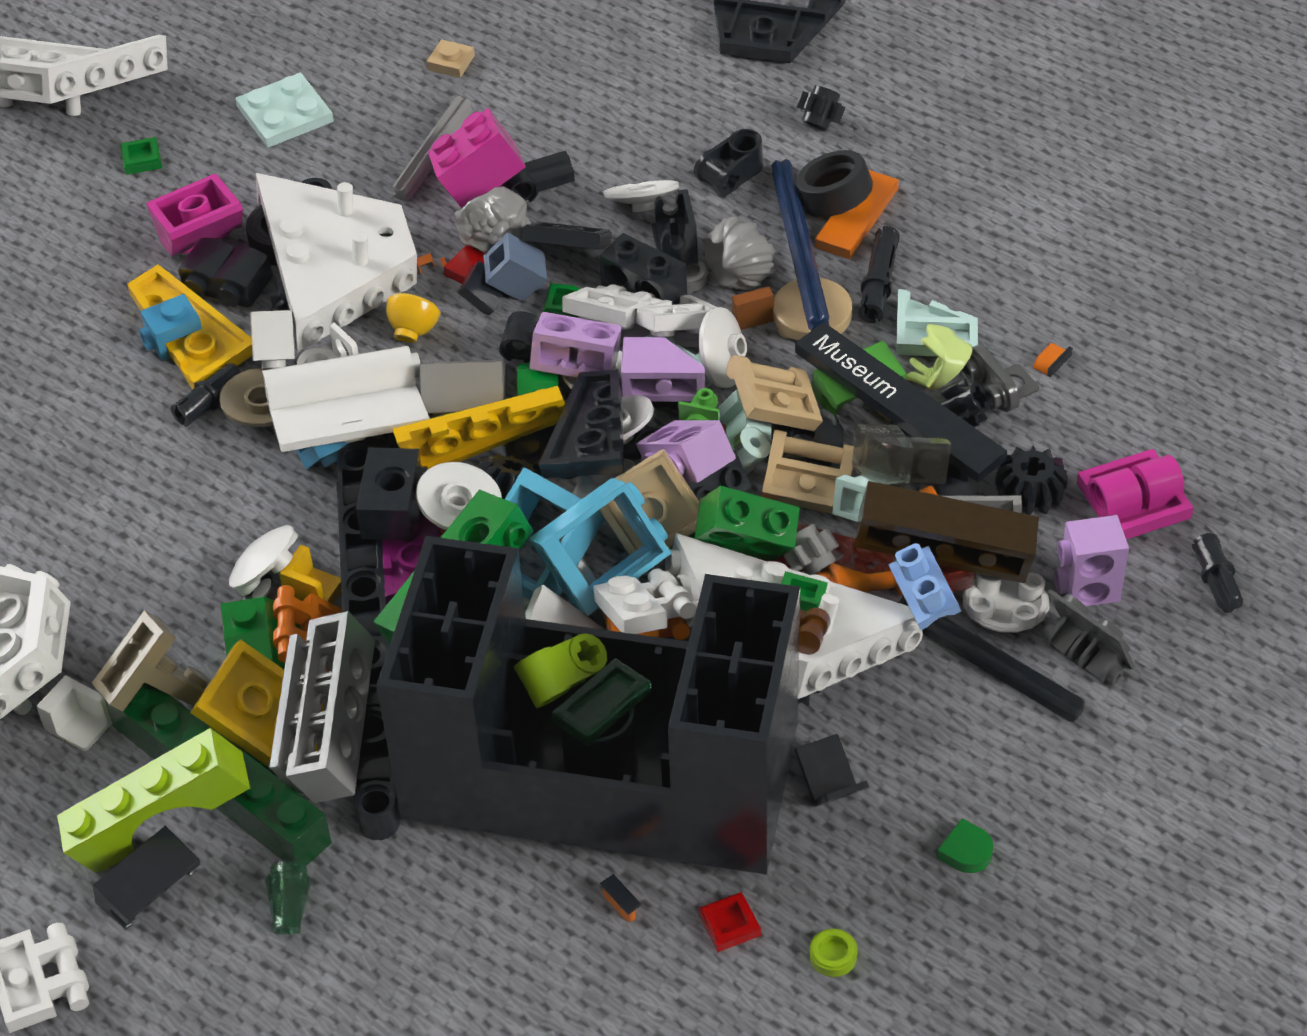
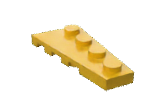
M159 264L127 284L130 296L140 311L185 294L198 314L202 329L166 343L168 353L192 389L195 388L196 382L199 380L207 381L227 364L233 363L238 366L252 357L251 337Z
M555 386L401 426L392 430L399 447L419 449L421 466H427L430 469L441 463L464 461L519 439L522 436L557 424L565 402L559 387Z

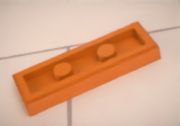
M869 170L873 186L867 199L845 213L831 216L815 238V248L850 260L899 189V179Z

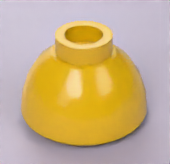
M397 293L387 298L386 315L390 325L395 330L393 337L398 341L415 344L418 337L427 334L434 328L441 315L440 310L433 302L416 295Z

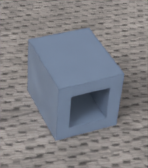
M508 232L484 255L486 283L518 300H526L534 291L541 289L547 280L545 253Z

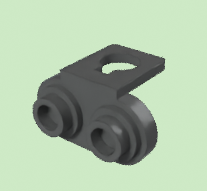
M983 345L972 347L970 359L961 370L964 378L969 383L976 382L986 390L991 409L998 408L1004 412H1009L1019 406L1021 398L1039 391L1038 384L1020 364L1004 369ZM1011 376L1019 377L1024 381L1023 389L1018 391Z

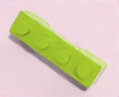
M211 728L58 814L63 853L94 873L104 871L124 860L135 850L133 834L150 817L163 811L180 807H199L213 810L250 789L242 751Z

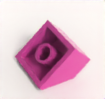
M216 173L146 203L159 240L171 257L179 253L186 254L191 252L200 238L221 239L228 236L231 231L242 227V205Z

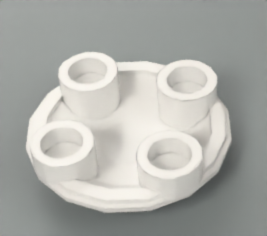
M285 525L273 529L251 543L236 562L229 577V586L234 588L241 596H246L258 586L260 578L271 570L274 574L282 571L293 558L288 549L298 537L294 528L290 525Z
M1029 572L1026 583L976 573L975 579L968 583L963 592V607L969 617L982 627L997 632L1017 633L1032 629L1045 619L1050 608L1049 595L1045 591V580L1041 575Z

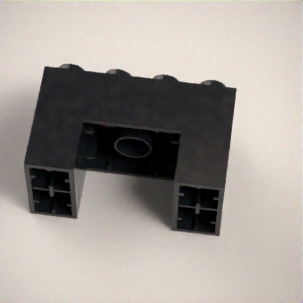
M426 536L376 685L401 819L767 875L798 724L800 587L705 574L689 642L526 619L518 548ZM579 634H591L598 638L607 652V662L604 668L586 678L584 683L575 686L560 698L536 709L514 666L543 648H551Z

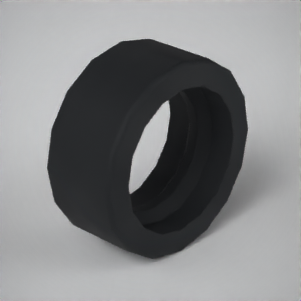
M837 150L825 153L805 165L797 175L796 186L809 213L816 216H834L845 213L866 200L872 191L873 181L866 162L860 153L852 150Z

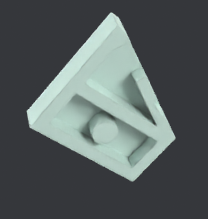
M898 289L896 355L937 356L921 342L922 338L928 337L926 330L928 324L948 327L959 338L972 344V347L978 345L977 317L961 311L950 310L946 305L933 300L927 306L910 299V291Z

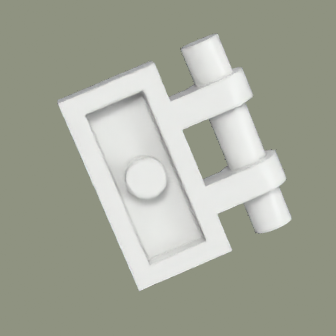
M612 284L607 287L599 285L596 289L585 287L562 297L563 312L577 315L579 318L621 325V330L633 328L636 323V307L656 304L664 300L656 299L654 294L644 291L637 293L627 292L625 287Z
M661 569L650 571L648 574L649 582L640 583L636 577L616 576L609 579L607 583L593 585L595 603L614 625L624 633L639 634L667 628V619L680 616L684 619H689L696 613V606L691 602L693 596L685 588L679 586L677 579L671 573Z
M63 923L50 925L47 928L49 939L37 944L34 942L30 929L0 939V1006L9 1033L56 1017L57 1014L52 1000L61 997L67 998L70 1009L73 1011L83 1010L89 1005L86 994L89 983L85 972L78 968L75 958L78 954V948L73 936L68 935L66 926ZM51 962L56 963L59 974L45 978L42 965Z

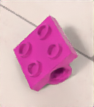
M1154 448L1078 472L1076 484L1097 516L1118 515L1126 540L1192 518L1194 507L1184 494V478L1178 462L1171 455L1159 457Z

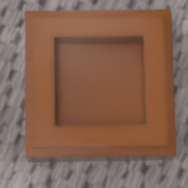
M769 286L732 296V314L736 318L741 330L774 321V294Z

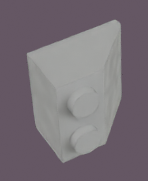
M507 359L426 362L420 364L421 398L427 413H432V418L506 399Z

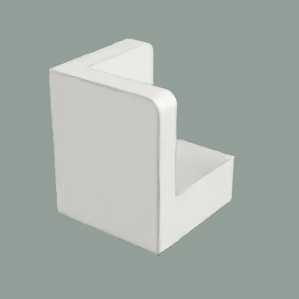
M66 675L36 706L45 731L82 751L89 750L112 724L103 696Z

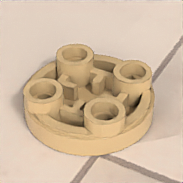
M820 278L830 317L828 320L829 325L842 334L852 319L851 297L841 285L831 280ZM796 279L785 284L774 297L773 320L780 336L786 339L800 340L811 331L808 329Z

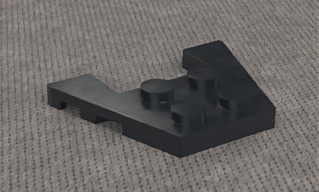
M713 0L720 54L791 63L839 11L846 0H810L807 8L752 0Z

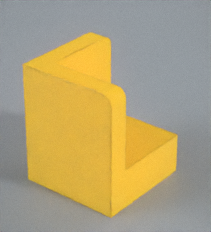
M300 545L297 548L290 563L279 573L282 586H292L295 590V598L301 601L312 593L333 604L342 592L341 578L314 568L310 548L304 545Z

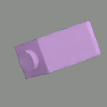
M623 337L621 369L623 397L642 395L651 401L691 402L697 391L705 388V367L665 337Z

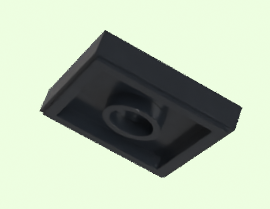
M548 222L527 224L523 227L522 241L592 249L607 247L611 244L612 231L610 229Z

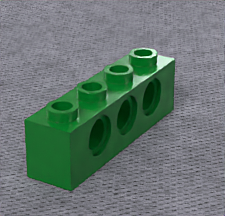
M479 489L441 538L513 547L519 550L532 534L533 529L517 504ZM414 572L373 622L389 645Z

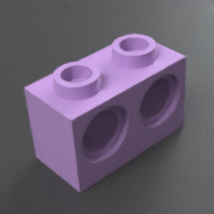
M542 312L533 332L529 369L571 377H578L579 372L614 370L618 361L622 326Z
M673 420L636 443L641 454V462L664 448L688 483H698L736 459L720 420Z
M1118 515L1066 522L1064 539L1058 541L1057 544L1060 568L1054 569V584L1057 593L1065 595L1068 593L1081 601L1085 606L1121 601L1129 546Z

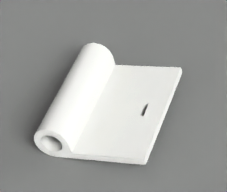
M408 346L262 371L268 407L281 452L341 441H359L369 436L392 433L394 428L430 419L416 386L415 377H420L419 355L417 352L410 353Z

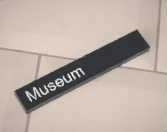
M825 322L795 343L796 354L977 483L1006 461L1007 450Z

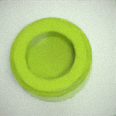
M826 929L817 933L811 940L809 959L813 968L820 974L829 977H839L849 973L856 965L857 943L849 933L840 929Z

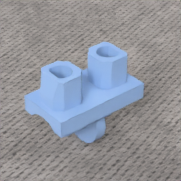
M913 544L896 552L895 557L897 561L888 565L920 630L927 628L938 618L961 612L959 604L929 546L921 549L919 544Z

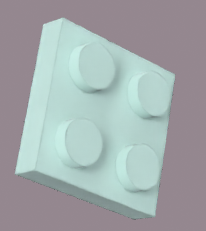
M301 72L235 98L237 108L267 148L334 122L333 113Z

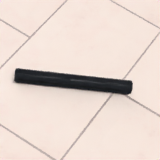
M904 596L897 602L908 606ZM945 616L938 618L922 630L924 635L1069 722H1074L1082 714L1085 706L1083 698Z

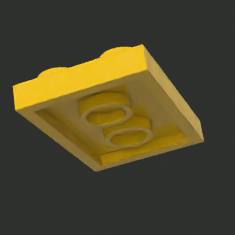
M240 639L233 646L190 713L269 767L284 669ZM321 703V712H323L324 707ZM315 741V750L319 751L318 745Z

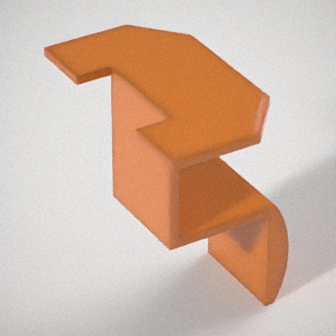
M431 253L417 258V265L421 275L420 266L433 262L435 267ZM445 257L440 258L442 266H445L447 264Z

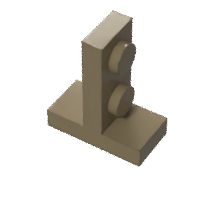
M144 610L92 684L109 705L124 711L144 682L185 703L195 706L210 680L199 670L188 666L186 670L179 668L178 663L165 654L176 637L158 617Z

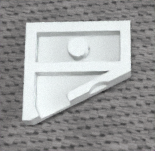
M692 295L680 296V304L672 305V301L664 300L656 304L636 307V324L649 329L651 335L658 337L674 336L675 330H686L688 333L699 334L704 316L709 310L717 307Z

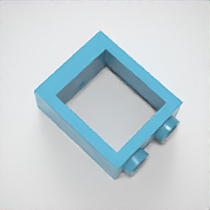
M525 467L505 500L518 505L527 521L540 499L564 512L582 500ZM600 510L568 532L561 541L562 546L576 567L605 520ZM547 566L537 582L521 573L523 597L531 600L534 590L541 585H545L559 596L563 591Z
M614 478L609 479L529 538V541L571 604L586 615H590L599 608L594 601L593 585L607 583L609 579L616 576H629L638 579L671 554V551L664 542L668 539L666 531L654 517L648 518L641 507L645 500L640 491L631 482L626 484V482ZM614 500L643 546L588 585L559 539Z

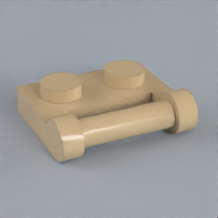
M733 355L728 361L727 375L730 379L735 380L746 418L815 431L823 422L806 370L795 367L785 370L752 363L749 358L739 355Z
M774 430L761 497L832 514L836 478L842 475H852L857 447L844 444L843 448L788 437L786 436L787 432ZM787 453L840 465L839 469L783 458L782 455Z

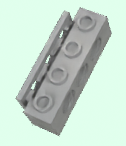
M349 611L309 620L306 637L308 643L299 634L290 635L269 768L298 794H305L314 803L355 795L375 639ZM326 664L328 665V668L330 670L329 673H327ZM321 703L324 707L323 712H321ZM315 741L318 745L319 751L315 750Z

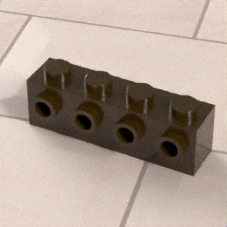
M868 481L859 510L854 547L895 556L896 552L913 544H919L921 549L929 546L937 564L940 566L1026 583L1036 555L1039 517Z

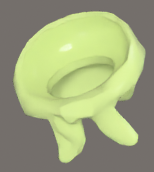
M928 324L926 326L928 337L922 338L921 342L935 353L938 358L931 368H927L914 357L910 358L911 366L919 373H908L906 380L916 382L930 390H938L947 385L964 368L970 359L973 349L972 344L959 338L948 327Z

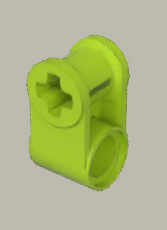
M584 633L551 648L546 647L518 662L514 669L537 709L560 698L575 686L584 683L586 678L604 668L607 662V652L598 638Z

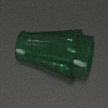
M290 861L275 863L270 867V874L265 877L272 917V932L274 934H299L301 932V921L312 878L307 875L308 869L304 864Z

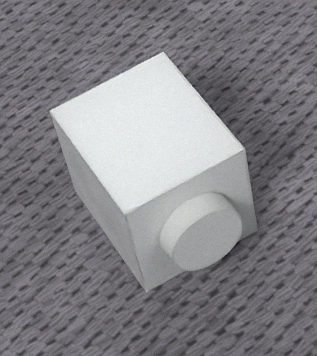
M292 310L250 312L253 361H261L262 368L286 367V359H295Z

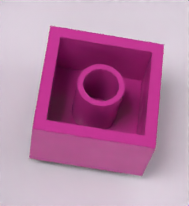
M489 108L483 112L477 111L469 115L463 121L460 129L452 135L445 134L433 143L432 149L428 152L437 179L461 209L467 202L488 193L494 187L501 186L526 167L515 141Z

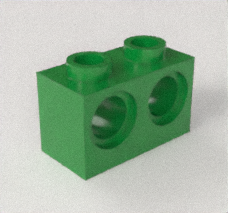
M720 485L700 499L694 539L774 561L795 548L800 507Z

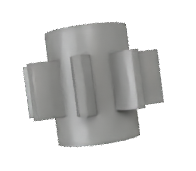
M812 524L797 533L795 548L785 554L784 558L792 570L800 572L804 569L806 574L813 575L837 561L831 551L839 547V544L829 529H824L819 533L815 525Z

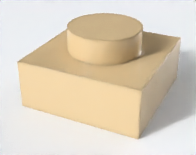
M441 39L426 61L427 70L461 78L475 56L474 47Z

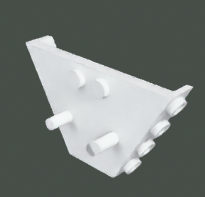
M155 35L108 49L0 36V107L12 106L13 99L48 104L65 100L66 114L70 116L80 115V95L168 70L166 36Z
M256 173L258 206L262 205L289 309L292 310L297 353L329 335V325L336 323L340 328L346 326L370 310L379 307L387 301L388 297L407 291L417 283V253L400 204L353 194V186L346 182L340 183L337 186V190Z
M678 533L675 534L673 548L670 550L671 554L665 558V571L671 573L677 579L679 586L685 588L693 596L691 602L696 606V609L705 574L781 584L786 571L828 582L826 593L821 598L819 608L829 614L831 623L816 653L808 655L799 652L798 699L816 691H821L834 683L853 677L857 673L914 650L923 636V631L920 630L909 606L830 582L829 579L821 575H808L789 569L780 562H767ZM695 615L692 618L686 619L689 627L693 626Z
M7 564L6 567L0 566V719L12 710L19 715L27 714L32 707V703L27 698L61 673L71 603L58 589L60 584L51 575L42 571H37L36 574L24 572L22 569L11 564Z

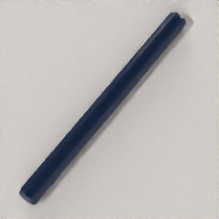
M787 159L781 162L775 160L771 165L773 170L772 176L808 329L812 331L823 322L829 325L828 320L830 317L796 186L792 163Z

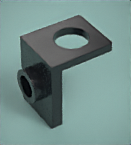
M838 734L795 749L808 790L816 807L858 793L869 787L867 780L856 784Z

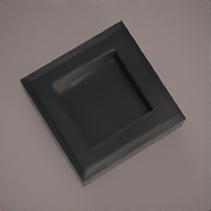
M478 261L471 267L457 292L483 314L487 315L492 314L496 310L504 295V292L486 283L485 267L481 261Z

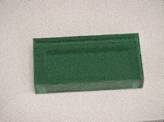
M615 658L552 712V722L588 747L651 692V681Z

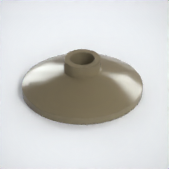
M255 368L241 372L232 377L223 386L220 393V405L223 413L230 420L249 427L273 425L262 371L274 368Z

